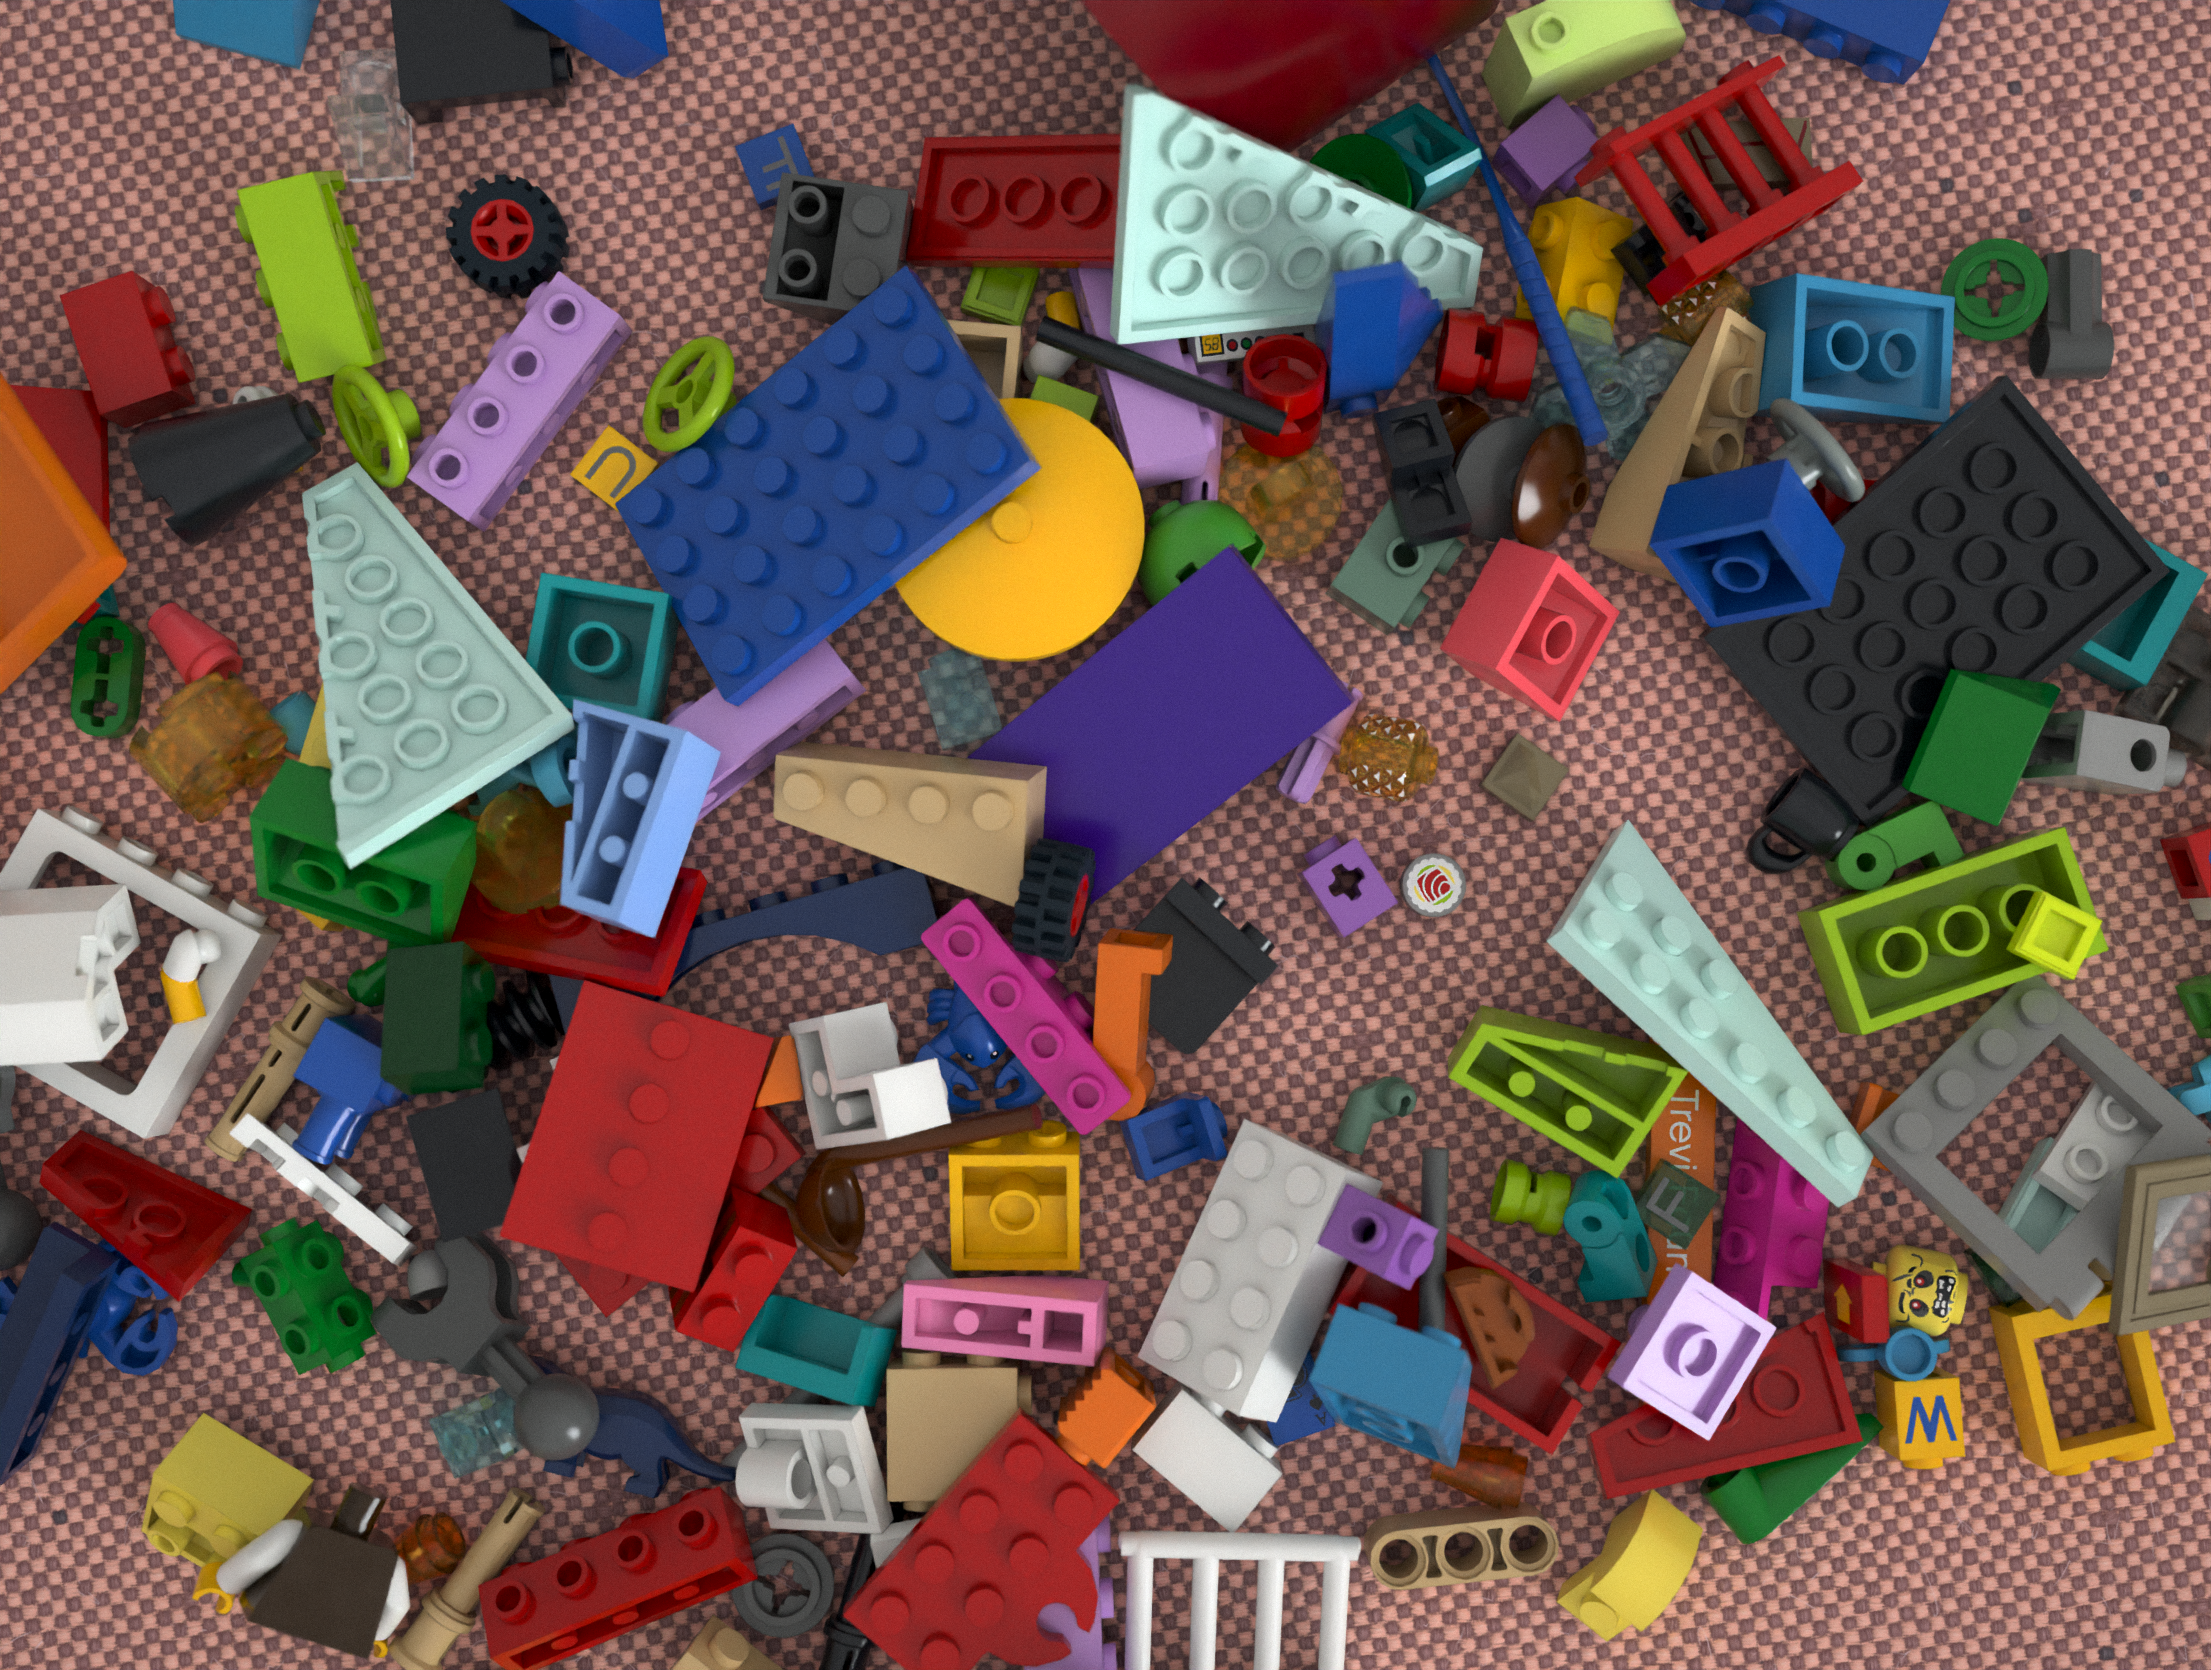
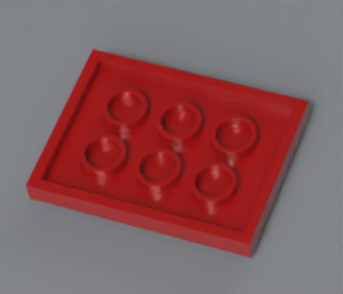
M584 980L499 1237L694 1293L774 1038Z

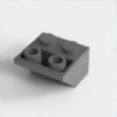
M782 172L763 292L764 302L829 325L835 324L907 265L906 254L914 210L909 191Z

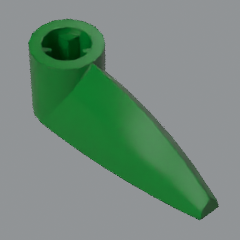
M1871 1413L1855 1414L1863 1440L1861 1442L1708 1476L1702 1482L1699 1490L1742 1544L1755 1543L1775 1530L1817 1493L1884 1426Z

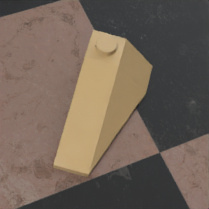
M1729 307L1716 308L1610 483L1589 544L1590 548L1629 569L1677 583L1649 545L1667 486L1752 466L1753 454H1743L1747 418L1752 417L1758 411L1766 332Z

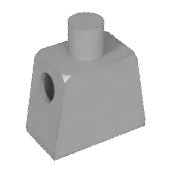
M2090 710L2050 714L2021 782L2107 795L2159 793L2163 786L2176 787L2182 781L2187 768V760L2183 751L2169 748L2170 733L2164 726Z

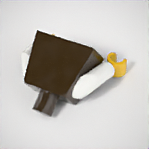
M350 1483L336 1515L303 1506L298 1510L293 1519L281 1520L239 1550L226 1562H212L202 1567L192 1599L198 1601L202 1595L207 1593L219 1594L215 1611L220 1614H226L233 1606L235 1595L242 1592L239 1602L247 1622L368 1659L374 1644V1657L384 1658L388 1652L389 1636L410 1608L405 1561L398 1555L399 1551L390 1536L374 1529L387 1497L368 1486Z

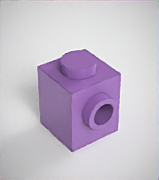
M1558 94L1500 144L1491 164L1532 210L1557 188L1566 195L1578 185L1574 176L1588 164L1592 156L1589 148L1599 139L1595 136L1596 129L1589 116L1576 105L1569 107Z
M1346 1184L1318 1245L1386 1280L1410 1290L1415 1279L1426 1271L1434 1253L1433 1241L1439 1230Z

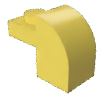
M1649 1490L1612 1519L1601 1554L1562 1583L1556 1602L1606 1642L1631 1624L1639 1631H1643L1664 1611L1685 1581L1694 1562L1703 1528L1655 1490Z

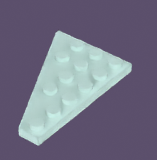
M1125 85L1110 334L1118 345L1316 324L1333 273L1402 261L1417 276L1419 288L1426 286L1431 292L1432 299L1438 298L1442 302L1443 310L1448 308L1474 307L1483 247L1472 237L1142 85Z
M358 462L302 493L304 518L308 527V535L306 537L307 549L311 561L314 587L312 599L315 630L320 647V653L318 654L319 670L323 680L326 707L324 720L327 750L332 767L331 791L336 807L339 837L337 847L344 862L350 869L575 729L571 713Z

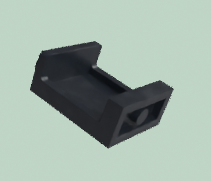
M390 0L400 102L418 125L443 122V108L535 98L548 99L553 108L567 106L565 86L574 85L573 64L568 47H561L558 36L500 0Z

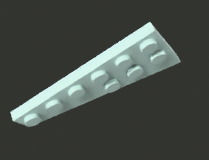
M1628 819L1611 833L1546 942L1837 1208L1857 1198L1874 1156Z

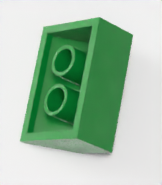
M287 758L249 815L257 896L407 947L451 943L476 864L477 822L463 818L460 814L446 809L350 869L344 862L337 847L339 837L336 807L332 799L330 781L332 770L322 766H310Z

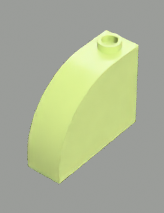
M1546 0L1504 20L1481 75L1506 129L1509 130L1525 123L1558 94L1568 104L1677 55L1686 40V33L1670 0Z

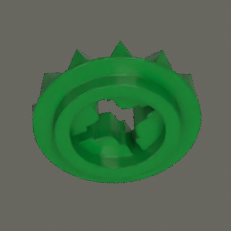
M1987 239L1972 244L1954 258L1944 274L1941 295L1955 297L1954 327L1970 339L1996 343L2022 334L2039 317L2048 296V276L2041 259L2026 245L2010 239ZM1997 264V274H2000L2002 284L2013 285V288L2024 287V290L2014 291V294L2006 295L2002 298L2001 307L1998 308V317H1992V309L1988 308L1986 298L1964 295L1966 292H1975V288L1986 286L1987 276L1990 275V265Z

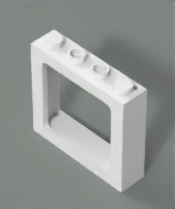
M67 805L64 811L38 808L0 873V891L35 889L54 855L62 852L118 884H126L128 890L197 929H210L218 936L221 956L218 960L206 965L197 981L207 1016L171 1026L138 1086L94 1061L15 1065L144 1139L169 1134L283 934L265 925L269 916L253 905L239 899H233L229 905L210 894L214 885L202 876L180 867L173 873L155 863L159 854L147 845L125 836L118 842L100 832L104 823L94 815Z

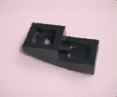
M1431 399L1373 413L1372 423L1392 504L1407 549L1469 534L1472 519L1452 468L1455 451L1436 400Z

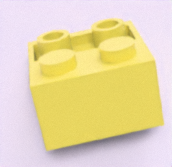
M203 1413L153 1472L141 1531L147 1534L150 1543L160 1552L173 1557L180 1554L201 1568L212 1562H226L239 1550L281 1520L293 1519L298 1510L306 1506L314 1479Z

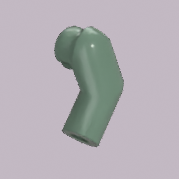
M1384 1076L1355 1088L1348 1097L1332 1145L1355 1154L1363 1155L1374 1123L1396 1115L1405 1117L1414 1110L1417 1103V1095L1414 1088L1400 1077Z

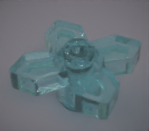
M1572 306L1567 311L1563 322L1601 414V419H1603L1609 434L1605 440L1608 453L1611 458L1624 461L1651 417L1645 408L1646 397L1668 389L1690 353L1691 347L1686 341L1653 332L1619 354L1607 316ZM1556 382L1539 388L1527 418L1541 423L1546 428L1559 422L1576 426L1575 419L1571 414L1568 402L1561 389V384ZM1618 383L1616 389L1611 393H1600V390L1605 386Z

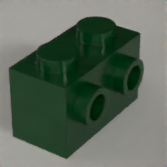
M464 941L387 950L380 1077L407 1095L484 1088L485 1065L490 1063L493 1052L491 1034L486 1027L487 1002L492 1001L495 994V977L489 962Z

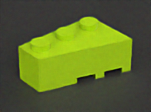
M1485 1005L1479 1007L1448 1056V1078L1617 1179L1688 1073L1678 1061L1659 1045Z

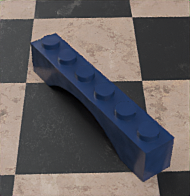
M886 860L871 865L874 877L849 884L847 873L830 876L809 883L812 895L788 901L785 890L748 900L751 912L728 919L726 918L724 908L697 914L693 920L667 993L689 972L717 954L755 940L782 935H815L851 943L880 956L923 945L924 943L921 940L922 933L941 918L929 875ZM549 974L566 1036L584 981ZM606 986L658 1003L663 998L662 996Z

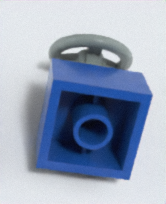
M1781 397L1771 403V419L1785 443L1766 458V463L1667 486L1649 545L1711 628L1830 606L1846 546L1809 490L1816 485V480L1818 479L1839 498L1855 502L1863 497L1865 485L1858 469L1835 438L1814 416L1791 399Z

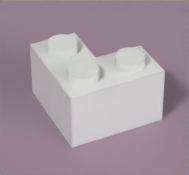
M887 1002L789 1023L791 1037L795 1040L801 1083L816 1150L884 1141L951 1123L947 1105L948 1090L941 1076L937 1058L900 1064L897 1051V1031L890 1019Z

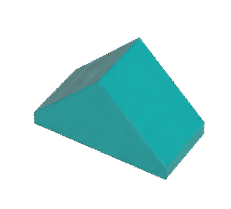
M1419 102L1364 130L1366 135L1377 137L1390 144L1402 157L1408 169L1412 185L1410 209L1418 213L1463 190L1482 160L1479 146Z

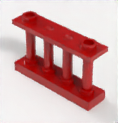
M1779 55L1755 68L1749 60L1739 64L1716 83L1718 87L1629 133L1626 132L1623 126L1611 130L1589 148L1594 158L1574 176L1582 188L1612 172L1666 254L1661 259L1666 268L1646 284V287L1660 307L1824 214L1864 182L1850 160L1826 174L1820 165L1814 168L1811 166L1761 91V88L1786 66ZM1739 105L1791 183L1786 188L1789 195L1784 196L1779 188L1772 191L1722 116V113ZM1698 127L1750 205L1745 211L1749 217L1743 220L1738 211L1730 213L1680 138V135ZM1654 149L1657 151L1709 229L1704 233L1707 239L1705 242L1700 243L1696 235L1687 236L1637 161L1638 157Z

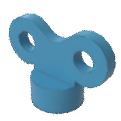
M1906 1326L1890 1328V1339H1887V1343H1855L1836 1347L1838 1361L1863 1362L1879 1360L1880 1365L1887 1373L1906 1381L1924 1379L1933 1371L1937 1362V1354L1951 1351L1948 1337L1929 1336L1919 1329Z

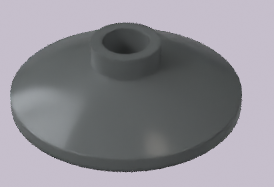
M1518 415L1499 417L1480 427L1462 447L1453 470L1472 519L1471 534L1492 542H1499L1500 538L1507 540L1517 538L1512 524L1514 488L1525 456L1537 437L1546 429L1541 423Z

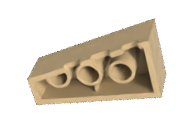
M801 741L775 755L773 818L1015 907V902L1018 900L1020 893L1018 891L1020 880H1023L1026 861L1027 859L1030 860L1031 849L1037 844V840L1043 838L1047 766Z

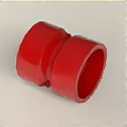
M1448 308L1443 320L1438 344L1434 390L1470 396L1479 387L1484 389L1488 399L1524 403L1530 389L1538 348L1539 331L1535 321L1502 315L1495 324H1490L1482 312ZM1477 352H1486L1485 358H1484L1482 355L1475 354V353H1477Z
M1272 335L1255 342L1245 354L1242 372L1243 395L1288 412L1279 437L1240 422L1243 439L1251 448L1264 455L1281 458L1296 456L1310 449L1319 439L1322 427L1327 362L1324 353L1315 343L1296 335Z

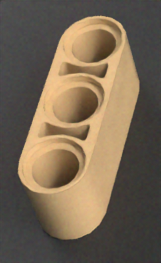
M1516 1501L1389 1515L1377 1519L1369 1526L1364 1536V1550L1374 1576L1381 1584L1390 1589L1397 1590L1533 1576L1545 1572L1553 1565L1558 1555L1559 1547L1556 1532L1541 1512L1527 1502ZM1524 1525L1538 1527V1539L1531 1548L1524 1551H1516L1509 1548L1510 1537L1518 1527ZM1468 1532L1475 1535V1545L1466 1556L1452 1558L1444 1554L1445 1545L1454 1534ZM1401 1539L1412 1544L1411 1553L1403 1563L1388 1565L1380 1561V1552L1389 1541Z

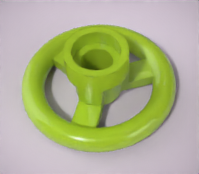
M704 336L691 340L678 349L657 374L645 401L642 422L646 439L655 449L663 452H675L690 446L702 437L716 420L736 405V396L731 391L735 374L734 357L730 347L722 339L714 336ZM701 358L691 375L684 377L678 385H674L683 371L694 361ZM674 407L679 410V429L666 433L662 428L663 409Z
M345 365L338 369L332 382V402L342 436L356 462L360 464L374 482L387 488L398 487L405 481L409 472L410 457L407 441L419 437L421 433V423L417 410L410 397L403 390L396 389L386 393L380 383L368 371L356 365ZM387 446L390 457L389 468L382 464L381 449Z

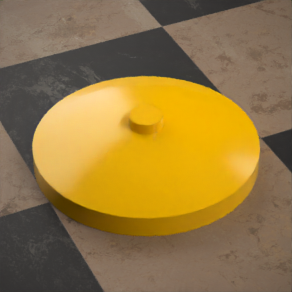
M1026 398L998 399L1042 469L895 583V586L915 617L944 642L961 651L981 658L1004 662H1024L1055 656L1070 650L1089 639L1112 619L1127 598L1138 574L1143 554L1145 519L1139 488L1133 473L1123 455L1101 430L1076 413L1055 404Z

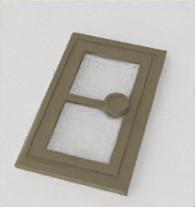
M2211 1153L2128 1165L2125 1169L2108 1332L2121 1336L2210 1318Z

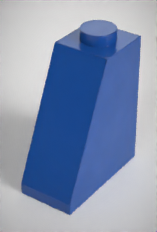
M500 0L624 78L634 79L669 56L660 0Z

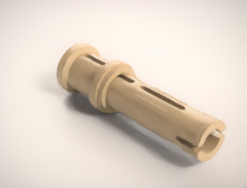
M304 977L299 986L302 993L283 1021H274L269 1029L270 1035L268 1040L271 1042V1045L246 1082L241 1086L239 1092L212 1132L205 1138V1144L213 1152L233 1162L237 1160L239 1162L242 1161L248 1148L229 1133L247 1113L265 1124L294 1081L295 1077L293 1075L326 1017L350 1015L354 1010L355 1004L337 988L318 978Z
M512 1487L507 1493L508 1496L444 1586H436L425 1594L421 1600L424 1607L405 1635L395 1637L388 1646L389 1653L400 1666L406 1670H443L441 1661L460 1634H468L476 1624L475 1618L477 1614L474 1609L480 1602L478 1585L497 1578L536 1521L545 1513V1507L539 1501H535L533 1506L529 1504L534 1498L532 1495L524 1490Z

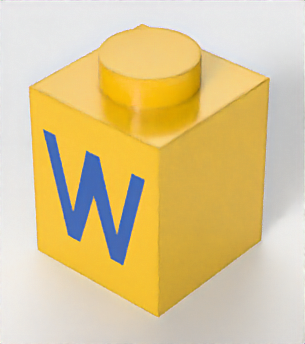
M1935 1366L1927 1377L1919 1381H1906L1894 1377L1885 1370H1874L1877 1419L1884 1426L1879 1432L1880 1448L1902 1461L1904 1467L1913 1469L1939 1468L1943 1466V1458L1965 1457L1959 1377L1938 1366Z

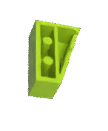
M342 170L313 171L237 190L241 205L235 206L237 225L247 244L254 243L262 268L256 270L258 290L265 305L268 308H275L282 330L281 333L276 335L278 351L288 371L295 370L299 383L335 375L338 369L345 365H356L364 368L387 360L370 286L366 281H361L351 249L360 246L356 227L353 224L344 226L336 201L335 192L346 190Z

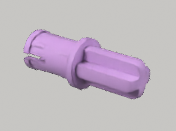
M1341 681L1347 688L1348 683ZM1355 687L1351 688L1350 693L1356 700L1293 749L1276 783V790L1284 797L1302 804L1309 802L1332 755H1340L1343 747L1339 744V741L1358 703L1364 697L1363 693Z

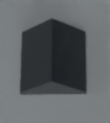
M498 1088L406 1116L443 1243L503 1225L522 1167Z

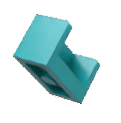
M2146 539L2144 540L2170 572L2065 661L2119 692L2147 686L2208 575Z
M770 1293L745 1333L735 1368L850 1405L875 1407L898 1330L785 1295Z

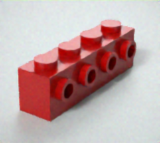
M720 1486L713 1489L701 1488L693 1490L681 1497L677 1504L655 1513H639L623 1520L616 1529L594 1538L584 1537L569 1541L560 1548L558 1553L536 1562H521L505 1568L499 1577L478 1585L490 1659L505 1670H538L758 1579L742 1509Z

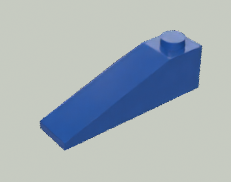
M1402 261L1333 273L1314 328L1316 345L1324 353L1327 362L1326 386L1323 397L1324 413L1340 411L1341 418L1351 419L1371 415L1379 411L1378 404L1387 401L1443 318L1442 302L1438 298L1432 299L1431 292L1426 286L1419 288L1417 276Z

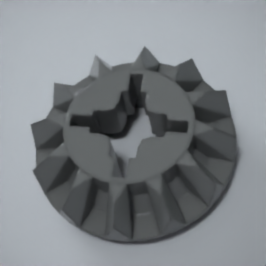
M773 1531L754 1543H750L758 1579L731 1590L735 1607L743 1620L756 1631L778 1638L801 1635L816 1626L827 1613L834 1597L835 1570L826 1558L823 1546L815 1545L804 1538L800 1532L787 1534ZM788 1560L794 1561L791 1568L794 1570L793 1581L801 1584L802 1590H790L786 1599H783L780 1607L777 1608L774 1607L777 1598L774 1595L776 1585L767 1581L766 1576L767 1574L777 1576L782 1567L786 1566Z

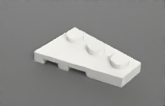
M247 1113L229 1133L245 1147L251 1148L272 1163L271 1166L279 1174L308 1196L318 1200L323 1204L322 1207L391 1263L401 1267L418 1248L405 1237L413 1226L384 1203L374 1212L360 1201L356 1195L364 1186L333 1162L326 1171H323L309 1158L293 1149L292 1144L300 1134L286 1123H283L275 1132L272 1128Z

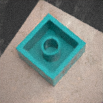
M541 572L526 661L570 713H573V701L575 699L662 723L680 622L671 606L673 596L669 593Z

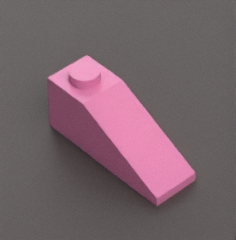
M1052 1275L907 1280L904 1283L901 1347L1094 1367L1106 1344L1109 1281Z

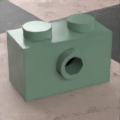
M1390 497L1325 594L1387 636L1398 623L1409 629L1430 599L1428 595L1421 591L1434 570L1445 576L1466 545L1454 537L1407 549Z

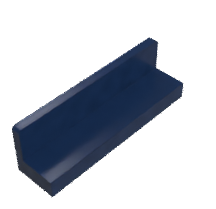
M52 1222L43 1229L0 1330V1486L34 1458L120 1260V1257L58 1222Z

